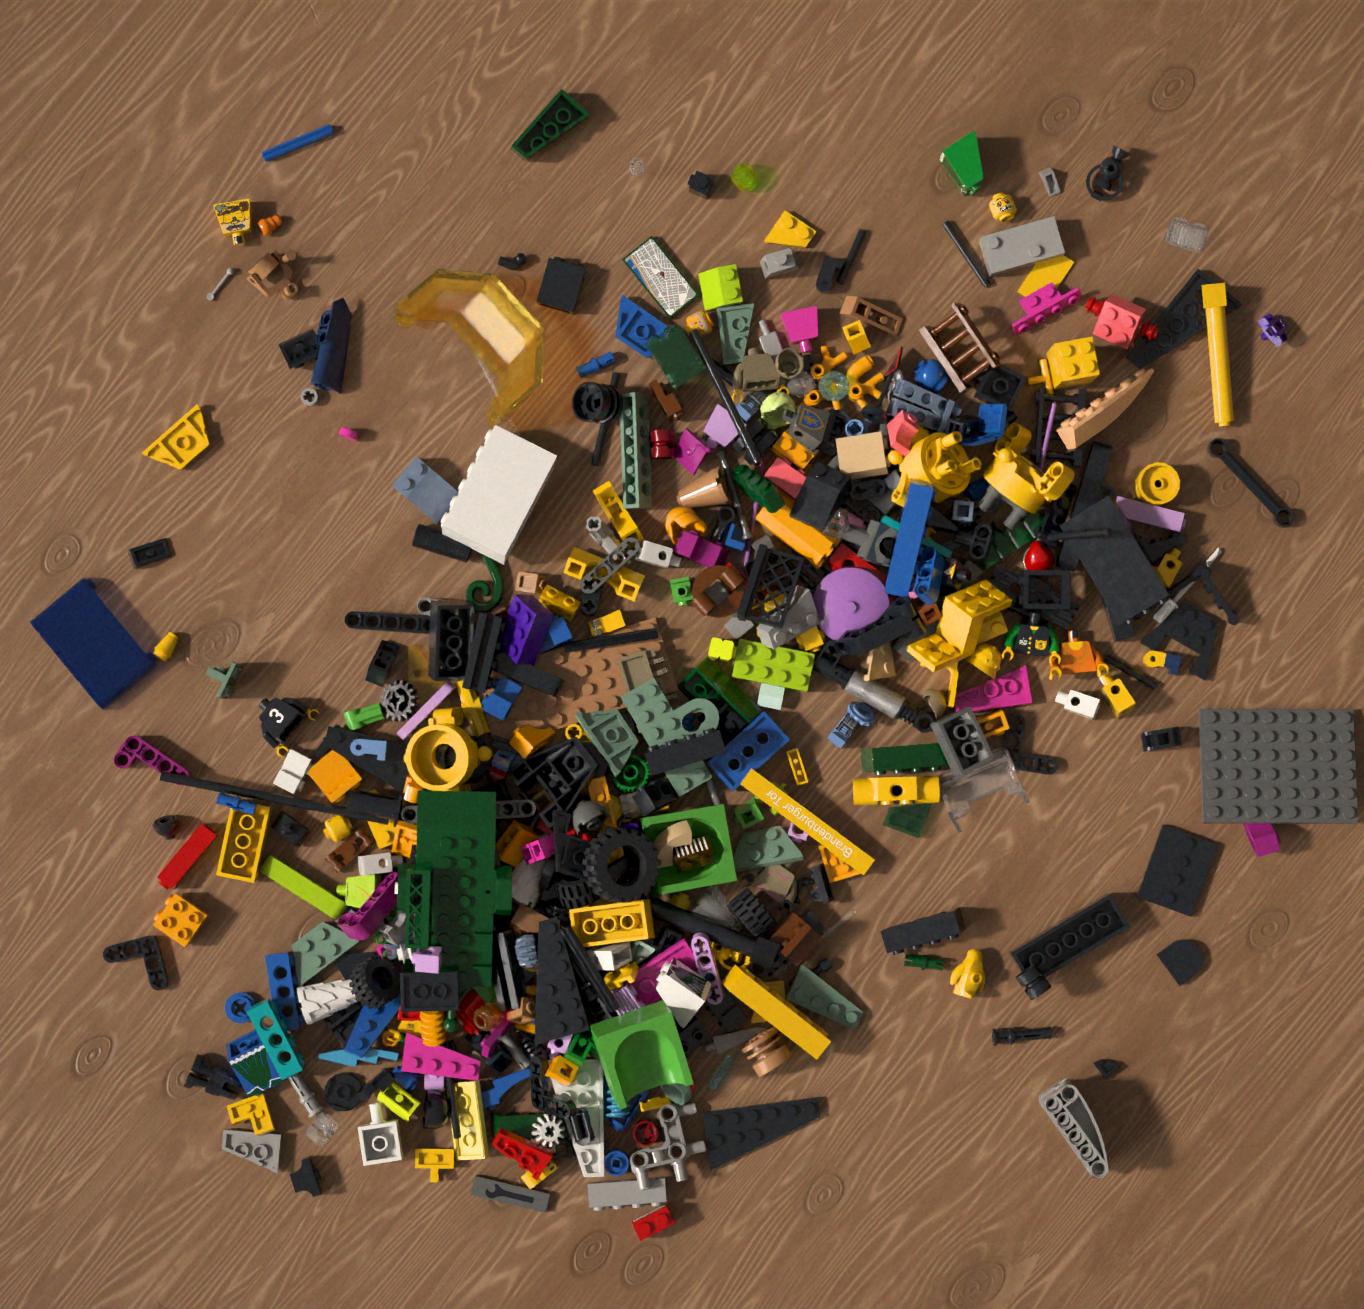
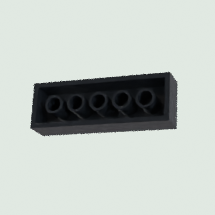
M1107 893L1009 951V954L1020 972L1033 964H1037L1043 978L1130 928L1111 894Z

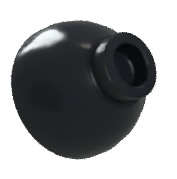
M174 815L160 817L152 824L153 829L157 834L163 836L165 840H171L176 837L175 833L179 827V818Z

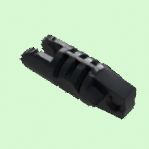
M514 1027L518 1035L517 1040L529 1059L539 1053L544 1054L548 1060H551L541 1044L535 1045V1034Z

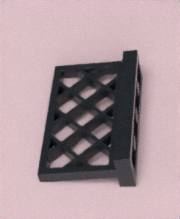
M760 544L737 611L738 620L744 622L748 620L782 629L805 558L767 548V545ZM770 555L779 557L781 562L771 567L769 563ZM790 561L799 562L796 569L789 571L786 563ZM783 565L787 573L777 577L774 570ZM772 572L775 579L766 584L763 576ZM790 576L792 585L784 589L780 581ZM778 583L781 591L772 595L768 587ZM766 589L769 597L760 601L757 594ZM784 594L787 601L778 606L774 598ZM772 600L776 608L766 612L763 604ZM760 606L764 614L759 617L751 616L752 610ZM778 611L781 615L780 622L771 621L769 615Z

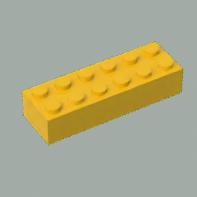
M735 964L721 983L732 994L816 1060L831 1043L827 1038L829 1034L822 1027L814 1023L808 1016L767 986L761 979L756 978L743 965L739 968Z

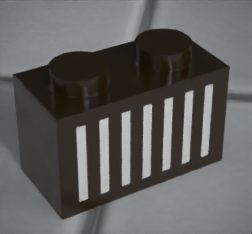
M707 834L692 837V844L673 847V860L678 873L715 863L713 850Z

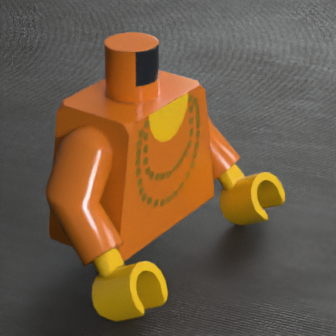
M1079 630L1068 631L1069 642L1061 643L1059 653L1057 654L1061 658V663L1059 665L1057 658L1051 660L1052 665H1050L1049 679L1052 680L1053 675H1057L1058 680H1060L1061 674L1095 672L1096 668L1098 677H1101V671H1105L1109 675V667L1104 663L1102 655L1096 647L1090 644L1089 641H1080Z

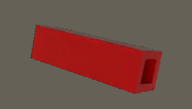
M201 823L157 876L160 880L159 884L167 890L169 888L175 889L219 835L207 825Z

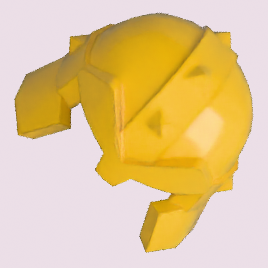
M982 643L976 647L975 653L965 658V660L995 679L997 671L1000 670L1002 658L996 647Z

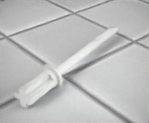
M1217 548L1207 559L1209 566L1221 554L1220 548ZM1195 581L1181 589L1172 600L1166 601L1153 618L1161 624L1174 609L1179 608L1176 603Z

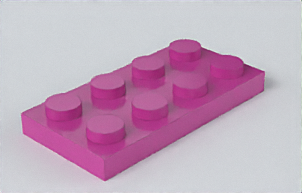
M685 938L639 966L634 982L629 983L628 980L625 981L627 986L631 984L637 992L635 998L638 1002L642 1000L645 1006L662 999L656 990L659 982L656 979L661 973L660 970L665 962L670 963L673 957L699 974L693 950Z

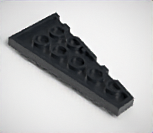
M1197 269L1152 324V326L1156 323L1158 324L1159 332L1157 337L1148 341V336H1143L1125 358L1138 369H1142L1207 328L1206 308H1203L1202 285L1217 283ZM1226 291L1227 306H1225V314L1227 315L1243 304Z
M812 1097L703 1112L710 1170L820 1117L818 1098Z

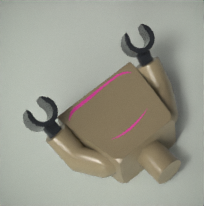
M795 862L752 869L740 878V882L743 879L748 881L745 887H749L753 883L781 903L779 911L785 907L788 909L787 915L791 912L797 895V881L794 879L795 875L790 873L789 870Z

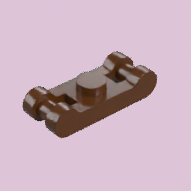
M363 826L325 858L328 863L335 867L336 873H339L375 841L372 836L369 837L366 834V829ZM360 837L364 843L359 845L355 840ZM339 854L345 858L342 862L336 858Z

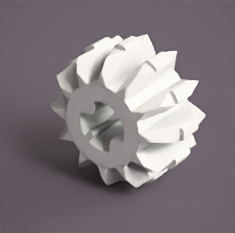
M544 1114V1120L538 1117L537 1121L539 1124L533 1123L532 1125L537 1128V1130L531 1132L532 1135H537L534 1141L540 1142V1145L543 1147L547 1143L548 1147L551 1148L553 1142L557 1145L560 1143L557 1139L558 1137L564 1138L560 1131H564L565 1127L560 1126L562 1120H556L555 1115L549 1118L548 1114ZM546 1127L551 1128V1129H550V1132H551V1133H550L549 1135L546 1134V1132H547Z

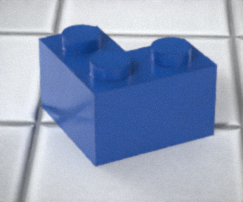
M556 615L552 618L538 655L558 647L564 642L573 640L563 616L559 618Z
M503 676L500 679L496 678L492 685L493 693L491 692L490 696L486 694L481 703L484 706L482 710L505 721L523 687Z

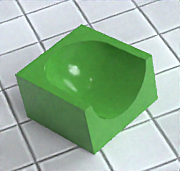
M724 804L639 818L641 832L647 835V839H651L653 842L666 828L687 820L692 831V837L703 834L708 835L715 863L680 873L677 872L674 860L673 866L657 868V871H660V875L654 879L657 883L655 887H651L652 895L737 881Z
M663 1000L589 1025L611 1096L619 1109L626 1108L631 1098L645 1090L666 1084L677 1083L685 1086L694 1084L672 1011Z

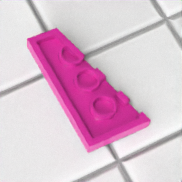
M1026 666L956 694L954 702L955 712L971 706L973 713L1032 704Z
M406 1032L401 1071L479 1080L481 1060L448 1049L442 1045L435 1047L426 1046L423 1044V1038Z

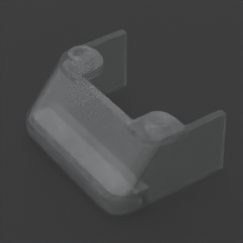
M998 748L991 751L995 759L963 775L954 776L951 769L939 775L940 791L947 812L958 833L962 832L958 819L969 813V803L1002 788L1009 795L1020 792L1025 803H1029L1022 780L1006 748Z

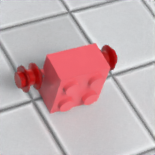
M1111 294L1105 303L1103 299L1100 302L1096 301V296L1093 299L1089 298L1086 303L1087 313L1092 311L1095 312V317L1099 316L1093 334L1113 344L1128 349L1134 342L1138 331H1140L1141 338L1145 335L1148 336V341L1155 339L1158 335L1157 323L1154 326L1150 325V320L1144 322V324L1141 323L1147 309Z

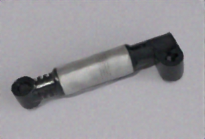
M831 639L825 644L812 670L841 686L842 690L895 720H902L903 718V722L906 723L908 721L909 725L912 723V727L922 733H928L932 730L931 725L924 728L919 724L922 718H928L930 724L933 723L934 718L930 713L923 710L918 711L919 708L915 709L914 705L911 707V703L908 702L907 698L902 695L900 696V694L895 693L879 682H875V680L864 681L865 674L838 663L841 654L838 652H834L832 655L837 658L836 661L824 655V651L830 653L831 649L829 646H834L837 640Z

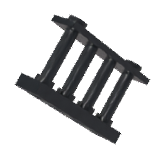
M1043 386L1039 388V391H1035V403H1038L1035 448L1031 450V460H1034V465L1040 463L1042 452L1040 451L1041 439H1045L1046 432H1042V420L1049 421L1050 413H1043L1044 401L1073 403V405H1076V413L1086 408L1087 389H1079L1077 394L1074 395L1044 394L1045 387ZM1055 413L1053 421L1063 422L1068 418L1072 420L1076 417V414ZM1051 432L1049 440L1062 441L1058 433ZM1083 444L1074 448L1070 453L1047 451L1045 459L1069 460V462H1072V467L1080 468L1082 466Z

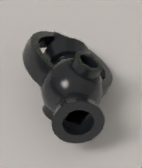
M1114 145L1111 151L1113 155L1105 158L1101 164L1094 166L1086 177L1088 192L1092 198L1100 202L1115 198L1123 187L1122 173L1124 167L1122 159H1126L1130 153ZM1110 165H1114V171L1109 170ZM1098 168H1100L1102 177L1097 178L1094 184L1108 191H1111V180L1119 178V187L1111 196L1104 197L1102 193L1096 190L1092 191L1090 187L1091 175Z

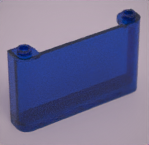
M83 577L32 619L30 623L102 710H106L157 668L158 665L155 663L157 659L151 652L146 653L142 650L96 594L94 582L90 578L86 579Z

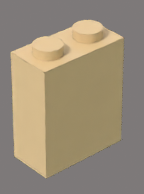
M881 431L836 439L840 472L851 476V480L888 474L887 467H891L888 455L885 454V449H888L887 437L883 438Z

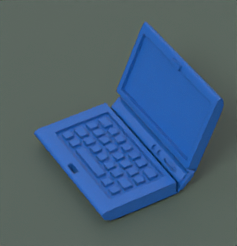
M980 404L979 421L977 422V433H980V435L963 439L958 445L976 446L1000 439L1004 434L1007 405Z

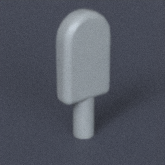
M766 319L759 321L763 336L759 337V341L764 354H770L772 360L776 361V357L783 350L777 332H770Z

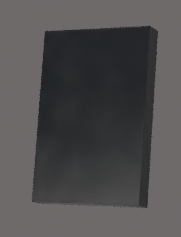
M459 971L400 973L401 1012L460 1010Z

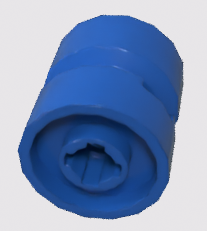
M620 1148L609 1150L604 1158L606 1172L612 1176H620L627 1171L629 1166L627 1153Z

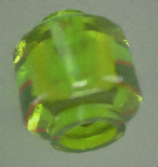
M740 163L731 171V181L741 192L746 190L751 192L757 187L759 175L750 164Z

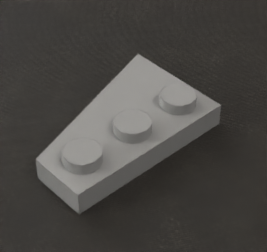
M224 1129L222 1149L278 1174L282 1134L266 1133L257 1137L253 1131Z

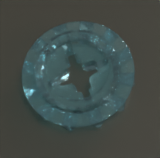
M836 371L824 374L819 381L821 396L826 398L827 401L836 402L843 399L849 391V382L846 376ZM832 380H834L836 386H840L836 388L835 393L832 388H828L831 386Z

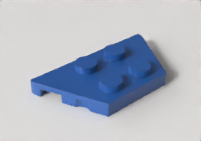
M622 295L615 337L647 359L658 353V347L656 344H653L655 346L647 349L645 344L658 335L662 336L665 334L663 332L670 329V327ZM676 331L672 335L678 341H680L683 338V336L677 333Z

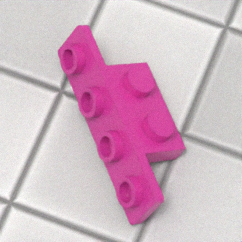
M1053 282L1020 299L1019 303L1027 316L1012 324L1014 334L1024 333L1035 324H1040L1053 314L1060 313L1069 305L1076 304L1082 298L1080 289L1077 287L1061 296Z

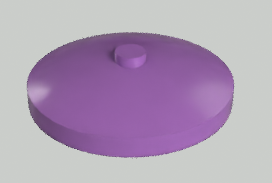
M844 567L829 573L819 583L813 597L821 622L818 626L833 640H838L846 630L860 629L876 621L890 605L888 593H885V586L881 580L870 571L858 567Z

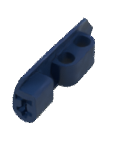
M344 298L333 301L331 310L325 311L321 316L316 336V343L320 345L310 382L313 386L326 391L334 390L338 394H341L352 317Z

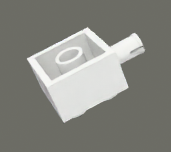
M381 1103L369 1104L372 1122L358 1126L363 1166L398 1161L404 1158L398 1119L383 1120Z

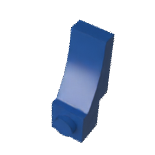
M530 1067L493 1079L494 1087L481 1091L483 1109L486 1108L489 1111L497 1108V1104L501 1102L500 1097L511 1086L530 1077Z

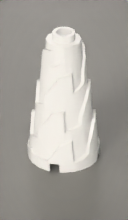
M543 834V836H540V835H539L538 838H537V840L542 839V838H544V837H547V836H549V835H547V834ZM523 857L512 872V884H514L512 902L518 905L522 903L528 906L529 904V908L533 910L539 896V881L549 857L529 865L526 864Z
M337 980L324 984L321 982L297 987L298 999L302 1005L301 1010L308 1025L313 1024L356 1003L355 994L352 995L351 991L353 989L349 986L352 980Z

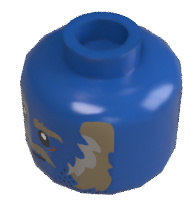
M398 1065L391 1073L396 1080L394 1083L410 1093L420 1082L418 1080L419 1074L401 1071L402 1067Z

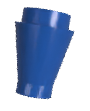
M983 478L968 484L964 492L971 501H978L986 493L990 484Z

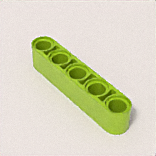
M271 854L268 855L259 869L264 875L337 921L348 907L344 900Z

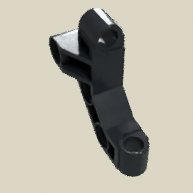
M909 596L899 597L889 605L876 621L860 629L846 630L835 642V650L839 654L846 656L861 655L899 636L904 638L921 636L925 633L926 628L919 614H917L918 612L912 601L913 598Z

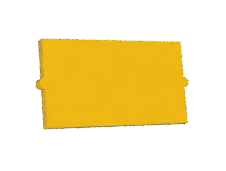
M1063 255L1035 264L1017 292L1026 297L1051 282L1058 288L1074 261Z

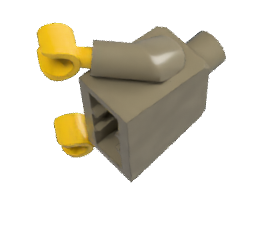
M750 348L747 351V355L743 357L742 363L737 365L733 374L734 393L731 396L733 402L734 395L740 397L739 403L743 400L740 389L743 392L777 389L778 392L783 390L788 395L790 391L784 385L786 384L785 378L776 370L775 360H772L768 353L759 354L757 348Z

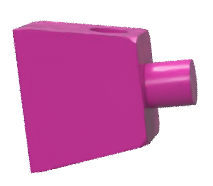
M817 306L781 313L780 317L790 343H799L801 353L813 351L811 341L818 339Z

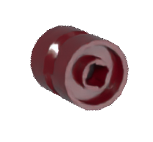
M674 430L650 431V443L653 444L650 448V458H675V447L672 446V443L675 441Z
M647 1118L636 1122L633 1130L634 1140L641 1146L652 1145L658 1137L656 1123Z

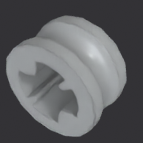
M306 388L302 391L301 400L305 405L314 406L318 402L319 397L314 389ZM310 392L311 395H315V398H312V402L305 400L304 397H307L306 393Z

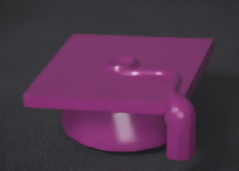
M686 428L675 447V459L687 471L695 475L699 466L706 461L708 453L715 452L717 448L714 445L708 447L702 438L696 437Z

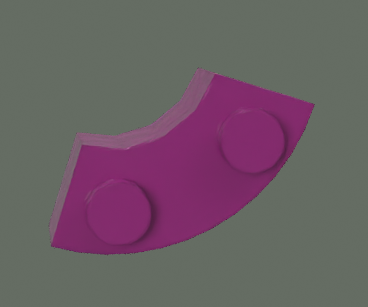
M682 530L673 552L707 568L715 565H724L729 553L728 550L723 548L724 544L713 541V543L700 538V533L690 530L689 533Z
M1243 824L1249 842L1257 857L1280 851L1279 844H1281L1279 834L1273 830L1271 824Z

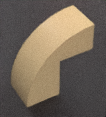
M687 820L671 825L655 839L654 846L652 847L658 849L659 855L656 857L658 860H661V866L657 868L673 866V847L692 844V831Z

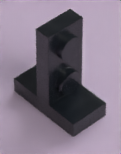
M483 1029L479 1035L468 1033L465 1038L482 1055L483 1047L481 1043L485 1036L489 1037L490 1034ZM499 1044L488 1058L484 1057L486 1059L485 1062L490 1067L501 1073L514 1061V1058Z

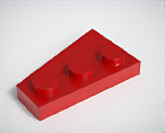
M500 1128L492 1143L505 1156L513 1158L520 1163V1168L530 1171L535 1180H538L554 1153L503 1128Z

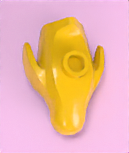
M978 949L969 950L964 961L952 972L950 984H955L954 994L973 999L977 989L979 992L983 991L985 974L983 971L982 953Z

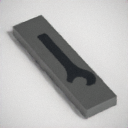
M475 1175L471 1195L544 1213H546L550 1193L477 1175Z

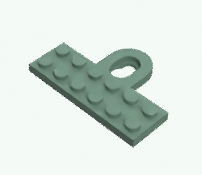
M654 677L621 696L622 701L649 747L658 744L660 748L666 746L665 742L677 739L678 742L685 740L684 736L696 733V736L702 735L703 730L713 727L716 729L719 722V713L716 706L706 699H693L673 710ZM697 712L705 714V721L701 723L698 730L688 732L683 728L682 719L686 714ZM703 761L665 771L679 797L712 778Z

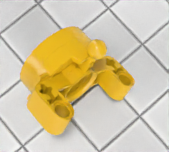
M461 707L435 709L433 718L428 719L429 726L420 729L411 738L404 755V762L411 777L423 788L432 791H469L468 786L464 783L478 766L479 759L481 761H488L492 757V751L487 746H482L478 749L476 742L462 728L456 726L463 723ZM442 744L450 745L456 753V761L449 769L440 767L436 761V750Z

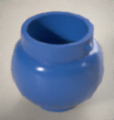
M935 359L922 360L914 370L916 373V384L934 394L944 386L949 378L941 363Z

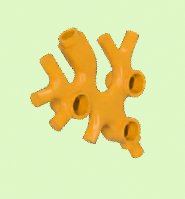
M828 346L820 347L822 363L813 365L810 371L812 375L810 377H813L815 382L819 383L818 390L807 392L806 397L802 399V403L796 406V410L803 404L816 408L820 405L821 401L829 399L833 403L835 412L842 410L840 399L843 395H848L850 401L857 402L861 409H863L864 406L868 405L864 400L865 394H870L879 399L881 392L875 388V385L882 381L884 377L881 373H878L867 382L859 383V377L870 371L872 366H874L870 356H863L851 365L843 382L835 383L830 377L831 370L846 360L847 356L842 352L835 358L830 357ZM820 370L821 373L816 374L815 371ZM857 390L859 393L854 394L852 391ZM815 396L817 399L811 400L810 397Z

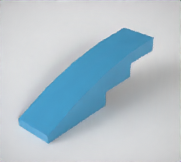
M370 1048L363 1058H359L345 1052L344 1049L322 1052L318 1058L356 1067L359 1060L377 1064L379 1057L397 1061L400 1052L382 1048Z

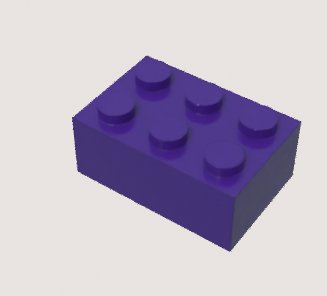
M514 594L504 620L506 622L505 632L500 634L499 640L502 641L501 650L516 664H534L554 614L533 595Z

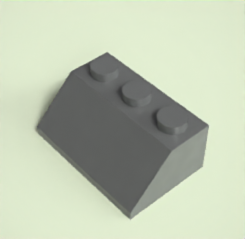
M971 706L949 714L930 724L954 776L963 775L995 759Z

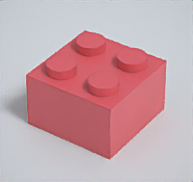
M777 457L764 475V478L767 482L773 483L777 490L780 488L792 499L796 500L807 474L799 468L796 471L791 467L792 463L784 457L782 459Z

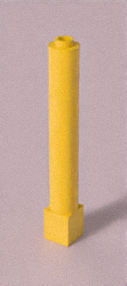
M1225 283L1202 285L1203 308H1206L1215 423H1219V426H1229L1230 422L1234 421L1225 314V306H1227Z

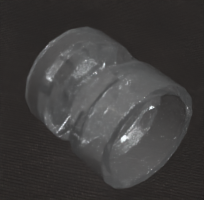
M324 1111L316 1117V1123H311L304 1132L308 1138L321 1148L329 1142V1136L334 1135L341 1127L334 1118Z

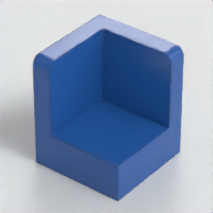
M733 523L731 524L724 546L743 552L746 540L742 539L744 535L741 527Z

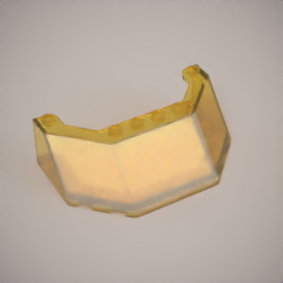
M437 269L395 305L392 319L402 328H410L419 320L446 322L497 378V396L492 400L490 410L486 414V420L492 428L495 425L500 427L542 384L545 329L493 273L485 272L484 274L473 273V271Z

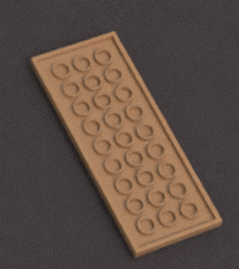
M656 618L595 636L601 637L656 628L658 638L567 653L564 651V647L538 655L535 663L529 665L565 680L557 698L496 671H492L490 678L493 679V683L496 678L500 679L503 676L523 687L505 721L484 711L492 737L499 736L511 740L513 738V731L519 726L522 728L527 724L536 729H547L550 727L554 731L579 723L575 717V714L578 712H606L608 710L626 708L621 696L627 692L616 659L652 648L656 656L648 658V661L666 656L667 660L650 665L651 671H659L665 667L670 669V672L654 676V679L663 678L667 691L664 695L679 691ZM492 687L486 693L478 692L481 703L486 694L490 696L491 692L493 693L494 689Z

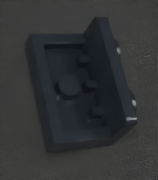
M313 328L278 344L289 369H297L302 367L304 362L317 360L320 345L316 343L317 335Z

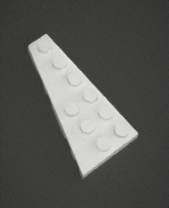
M590 1059L584 1060L579 1070H577L578 1077L573 1084L564 1086L550 1077L556 1095L571 1099L577 1108H586L588 1110L591 1127L595 1136L593 1138L594 1141L588 1145L580 1146L575 1142L569 1118L564 1120L583 1176L604 1177L603 1069L600 1060Z

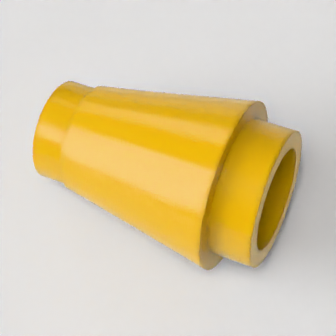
M169 632L154 648L153 654L166 662L168 658H171L179 638Z

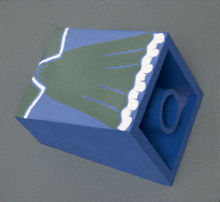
M256 1029L226 1044L228 1062L249 1098L254 1095L258 1096L264 1090L276 1087L284 1081V1079L281 1080Z

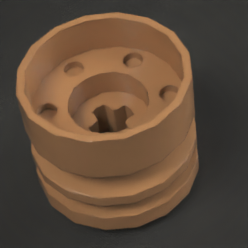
M774 1027L756 1034L741 1048L743 1053L752 1050L746 1056L747 1060L754 1057L758 1059L752 1065L758 1077L770 1072L792 1056L785 1044L778 1047L775 1045L781 1039L780 1035L771 1039V1036L777 1032Z

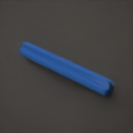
M330 124L262 151V156L266 162L333 135L334 130Z

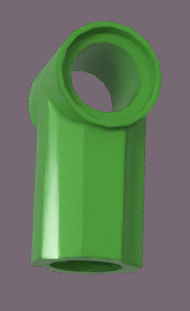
M379 703L343 713L349 731H354L365 727L367 724L385 719Z

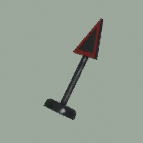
M902 346L884 375L883 380L887 378V381L876 406L866 405L861 411L862 416L873 423L884 424L888 418L887 413L880 407L894 373L899 370L903 352Z

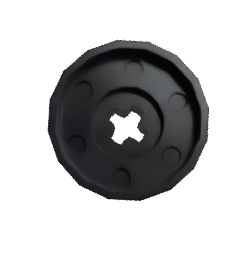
M584 382L574 391L572 409L575 416L581 421L604 425L612 424L621 415L623 397L615 386L596 382Z

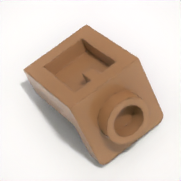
M518 572L515 590L541 595L547 585V576Z
M522 997L520 999V1008L507 1012V1020L518 1024L534 1021L536 1017V1001Z

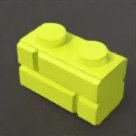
M713 637L708 656L712 659L720 658L722 661L729 662L731 658L735 659L737 647L734 646L733 641H722V639Z
M394 1082L384 1092L380 1091L377 1097L380 1103L407 1123L421 1104V1102L412 1098L409 1093Z

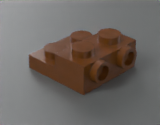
M657 379L652 381L650 389L669 421L671 419L676 421L684 416L682 411L684 404L679 395L675 396L673 392L667 395V390L662 382L658 383Z

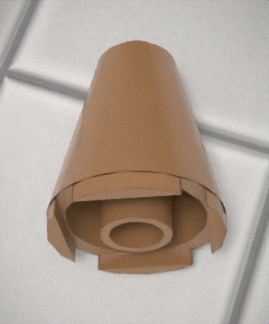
M715 467L679 490V495L676 496L678 504L683 507L696 508L732 502L730 491L727 492L728 485L722 469Z

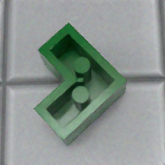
M591 1029L576 1033L564 1055L565 1059L579 1066V1068L587 1054L600 1060Z

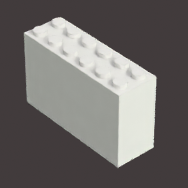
M495 425L493 430H488L485 436V445L479 447L476 453V462L470 464L467 471V479L463 478L458 488L460 489L458 496L454 495L452 498L449 513L445 512L443 515L441 527L442 534L504 565L556 466L557 455Z

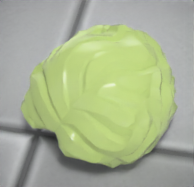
M777 391L770 394L760 406L761 417L768 423V429H777L778 427L791 424L782 419L786 409L793 412L796 411L795 402L788 394Z

